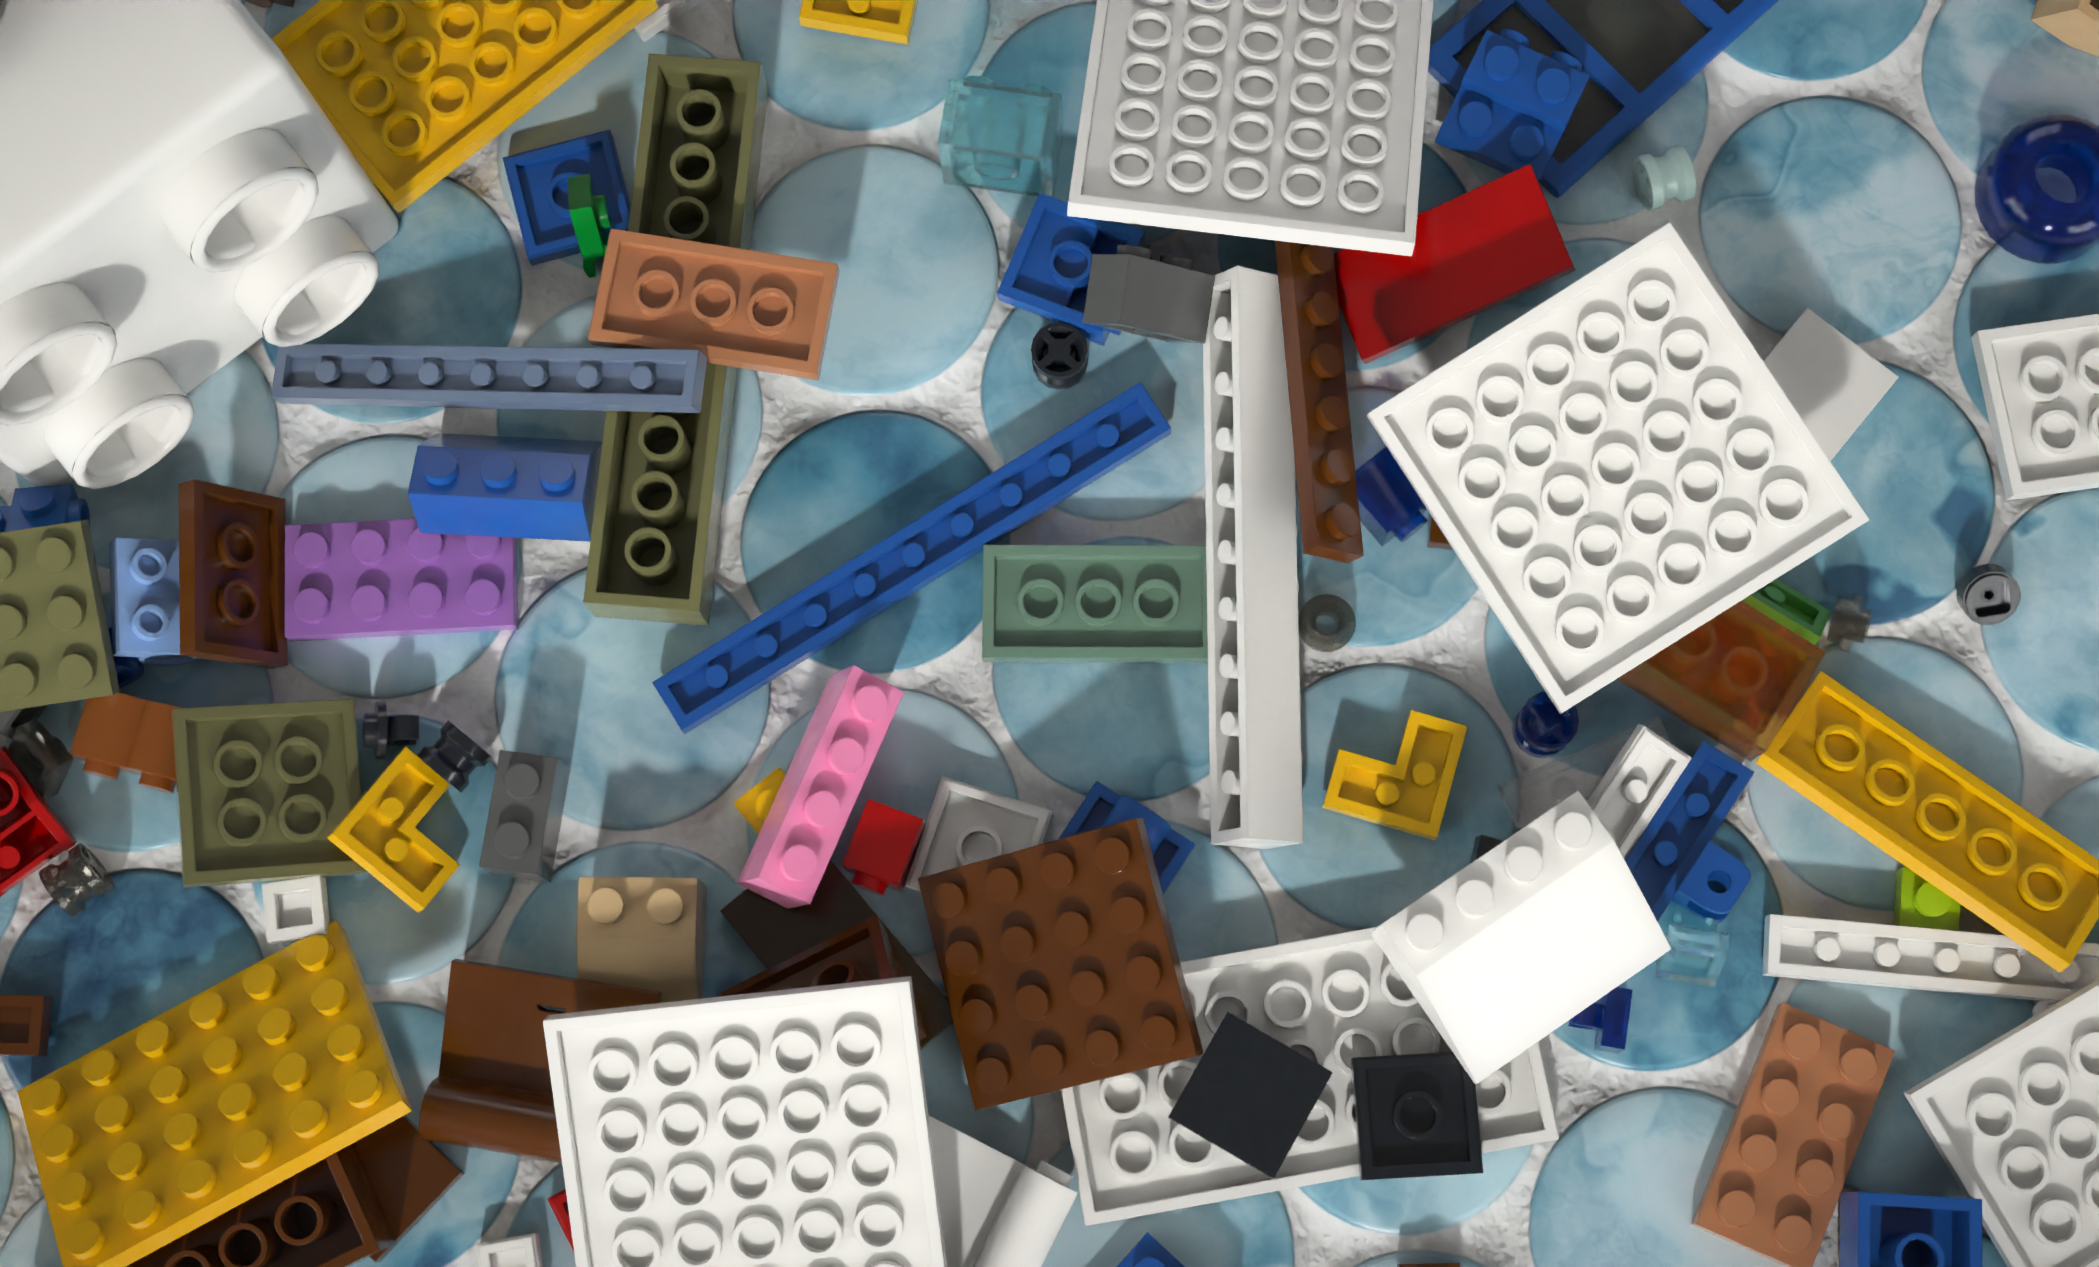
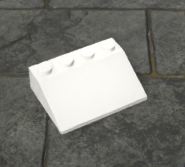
M1579 790L1371 932L1373 938L1474 1084L1488 1077L1672 949L1615 841Z

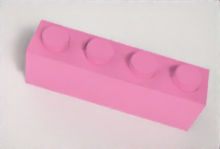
M855 665L830 676L737 884L787 909L811 904L904 691Z

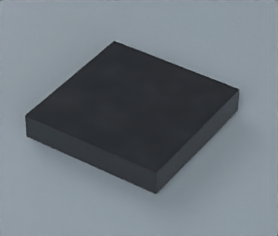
M1227 1012L1168 1118L1274 1179L1333 1072Z
M1453 1052L1351 1058L1360 1181L1483 1173L1476 1084H1474Z

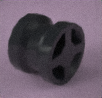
M1063 322L1048 324L1038 331L1033 338L1031 346L1033 372L1038 380L1047 387L1058 390L1067 389L1079 383L1086 374L1088 366L1087 342L1081 331L1073 325ZM1054 362H1064L1067 365V367H1065L1064 365L1054 364L1053 366L1050 365Z
M448 720L440 729L441 738L433 746L424 747L417 756L462 793L469 785V775L476 767L485 766L492 759V756Z

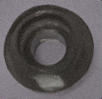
M1330 594L1319 595L1310 599L1302 607L1298 617V629L1301 638L1309 647L1319 652H1334L1342 649L1350 642L1356 628V618L1351 606L1342 598ZM1324 615L1330 616L1336 621L1337 629L1330 634L1322 633L1316 627V620Z
M1855 594L1853 599L1839 596L1828 630L1827 641L1839 643L1840 650L1850 652L1853 642L1864 644L1873 610L1863 608L1864 596Z

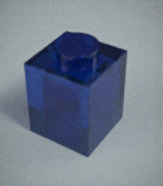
M1387 446L1355 471L1360 522L1382 547L1395 536L1401 543L1406 541L1426 524L1428 520L1423 514L1427 508Z

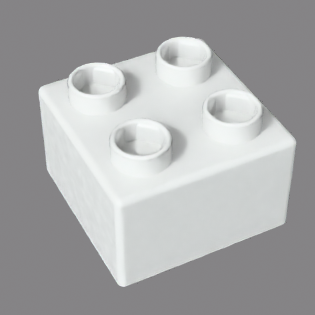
M4 0L0 6V461L36 486L67 485L74 480L78 485L91 489L110 487L136 477L158 463L176 447L189 430L194 416L192 401L187 396L189 392L262 337L268 343L278 347L296 346L316 339L341 324L361 306L375 286L380 271L378 259L373 253L392 240L398 232V219L285 55L240 0Z

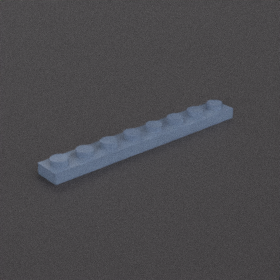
M301 344L278 347L271 398L281 404L700 413L707 356L700 350Z

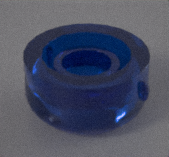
M2047 114L2034 117L2013 127L1989 153L1978 171L1974 187L1975 206L1980 222L1987 233L2004 250L2027 261L2058 264L2084 255L2099 243V125L2086 118L2071 114ZM2038 168H2053L2062 171L2070 178L2075 187V202L2065 203L2049 196L2039 185L2035 170Z

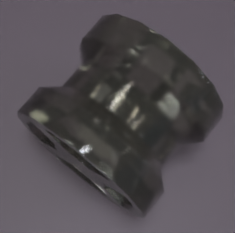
M78 843L68 851L67 859L59 865L49 864L39 871V877L50 896L64 912L74 918L85 911L87 902L93 897H105L115 889L114 882L103 864L90 849L81 843Z

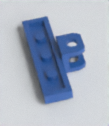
M1705 741L1701 743L1625 859L1657 922L1672 899L1704 920L1716 923L1722 922L1751 878L1748 868L1739 859L1712 843L1711 839L1747 786L1754 771ZM1717 881L1721 883L1725 888V892L1716 893L1712 891L1707 882Z

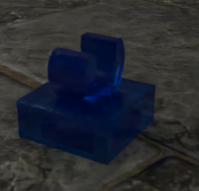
M1619 987L1614 988L1601 998L1600 1004L1593 1003L1571 1018L1568 1027L1597 1031L1594 1050L1617 1054L1625 1050L1633 990Z

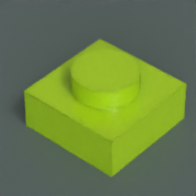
M1909 868L1896 870L1893 925L1959 931L1960 904Z

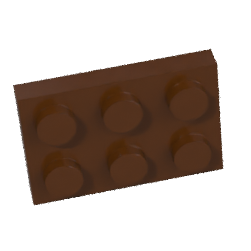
M195 479L179 484L180 655L268 669L288 665L287 638H285V499Z

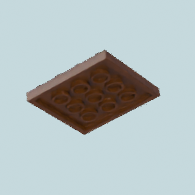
M1143 818L1131 819L918 878L975 1111L1204 1054Z

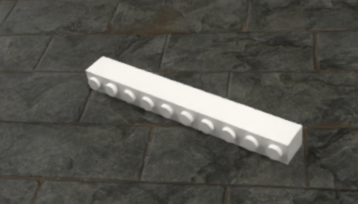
M1235 266L1215 275L1206 341L1203 343L1211 844L1270 849L1303 843V755L1301 751L1296 469L1278 275Z

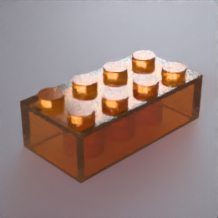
M1740 601L1616 680L1751 762L1767 751L1826 652L1743 601Z

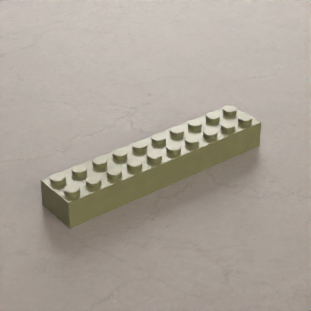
M649 54L628 231L740 249H751L768 96V85L761 62ZM706 364L700 413L606 411L583 603L595 617L709 626L737 376L736 367Z

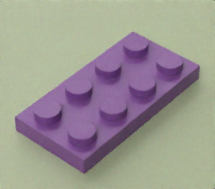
M416 519L285 525V638L290 641L518 630L517 538L420 533Z

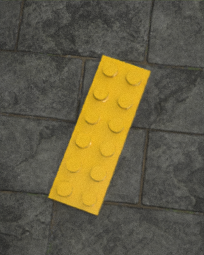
M1822 671L1811 682L1756 761V764L2059 973L2071 964L2099 918V859Z

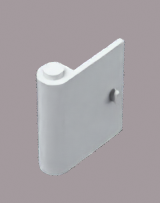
M929 1116L947 1267H1042L1078 1195L1077 1191L1068 1187L1073 1176L1043 1160L1040 1161L1035 1170Z

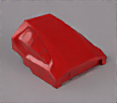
M6 746L0 748V897L51 859L73 847L77 842L63 821L28 781L11 757Z

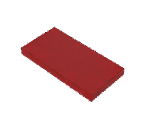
M1531 164L1417 215L1416 239L1412 256L1353 249H1342L1334 253L1338 302L1361 360L1365 364L1576 271Z

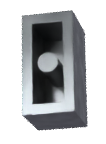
M1117 245L1116 254H1092L1082 323L1165 342L1205 343L1215 275L1193 270L1194 261L1186 258L1160 256V261L1151 260L1152 250L1138 246Z
M500 750L479 867L493 875L551 883L570 775V768L559 758Z

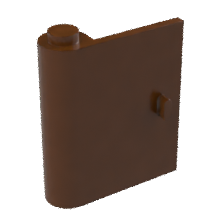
M461 959L452 960L439 1076L430 1083L422 1101L419 1116L421 1138L562 1163L543 1020L548 1015L661 1003L662 992ZM541 1005L548 1006V1007H554V1008H560V1009H566V1010H565V1011L551 1010V1009L543 1008Z

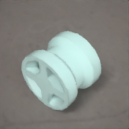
M1682 145L1667 148L1664 155L1654 157L1651 154H1643L1635 157L1633 161L1635 185L1639 198L1647 210L1659 209L1665 201L1670 199H1676L1679 202L1694 199L1696 195L1695 173L1691 159Z

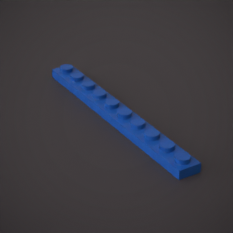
M1139 382L652 683L681 731L686 734L983 551V545L996 543L1171 434V427L1142 383Z

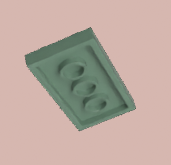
M983 545V662L1208 663L1206 545Z

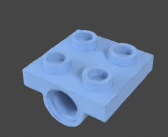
M116 537L109 543L113 656L138 657L140 663L157 666L182 665L203 659L180 655L179 541Z

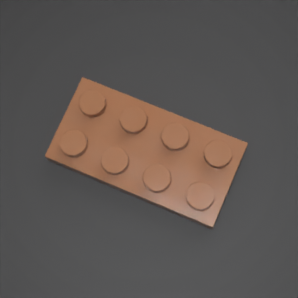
M610 229L588 339L592 345L609 348L700 350L707 356V363L819 380L840 270L837 263Z
M1784 1002L1778 1004L1693 1218L1692 1225L1786 1267H1812L1895 1051Z

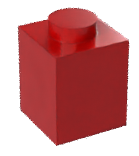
M868 799L842 863L847 872L854 874L851 884L884 896L887 887L901 892L926 826L924 820Z

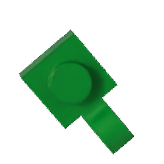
M590 174L568 177L569 213L583 257V269L589 278L596 277L595 260L605 257L609 235L603 229L612 228L608 200L605 194H595Z

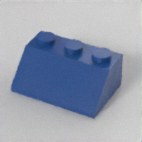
M437 433L417 446L407 493L420 533L590 542L602 442Z

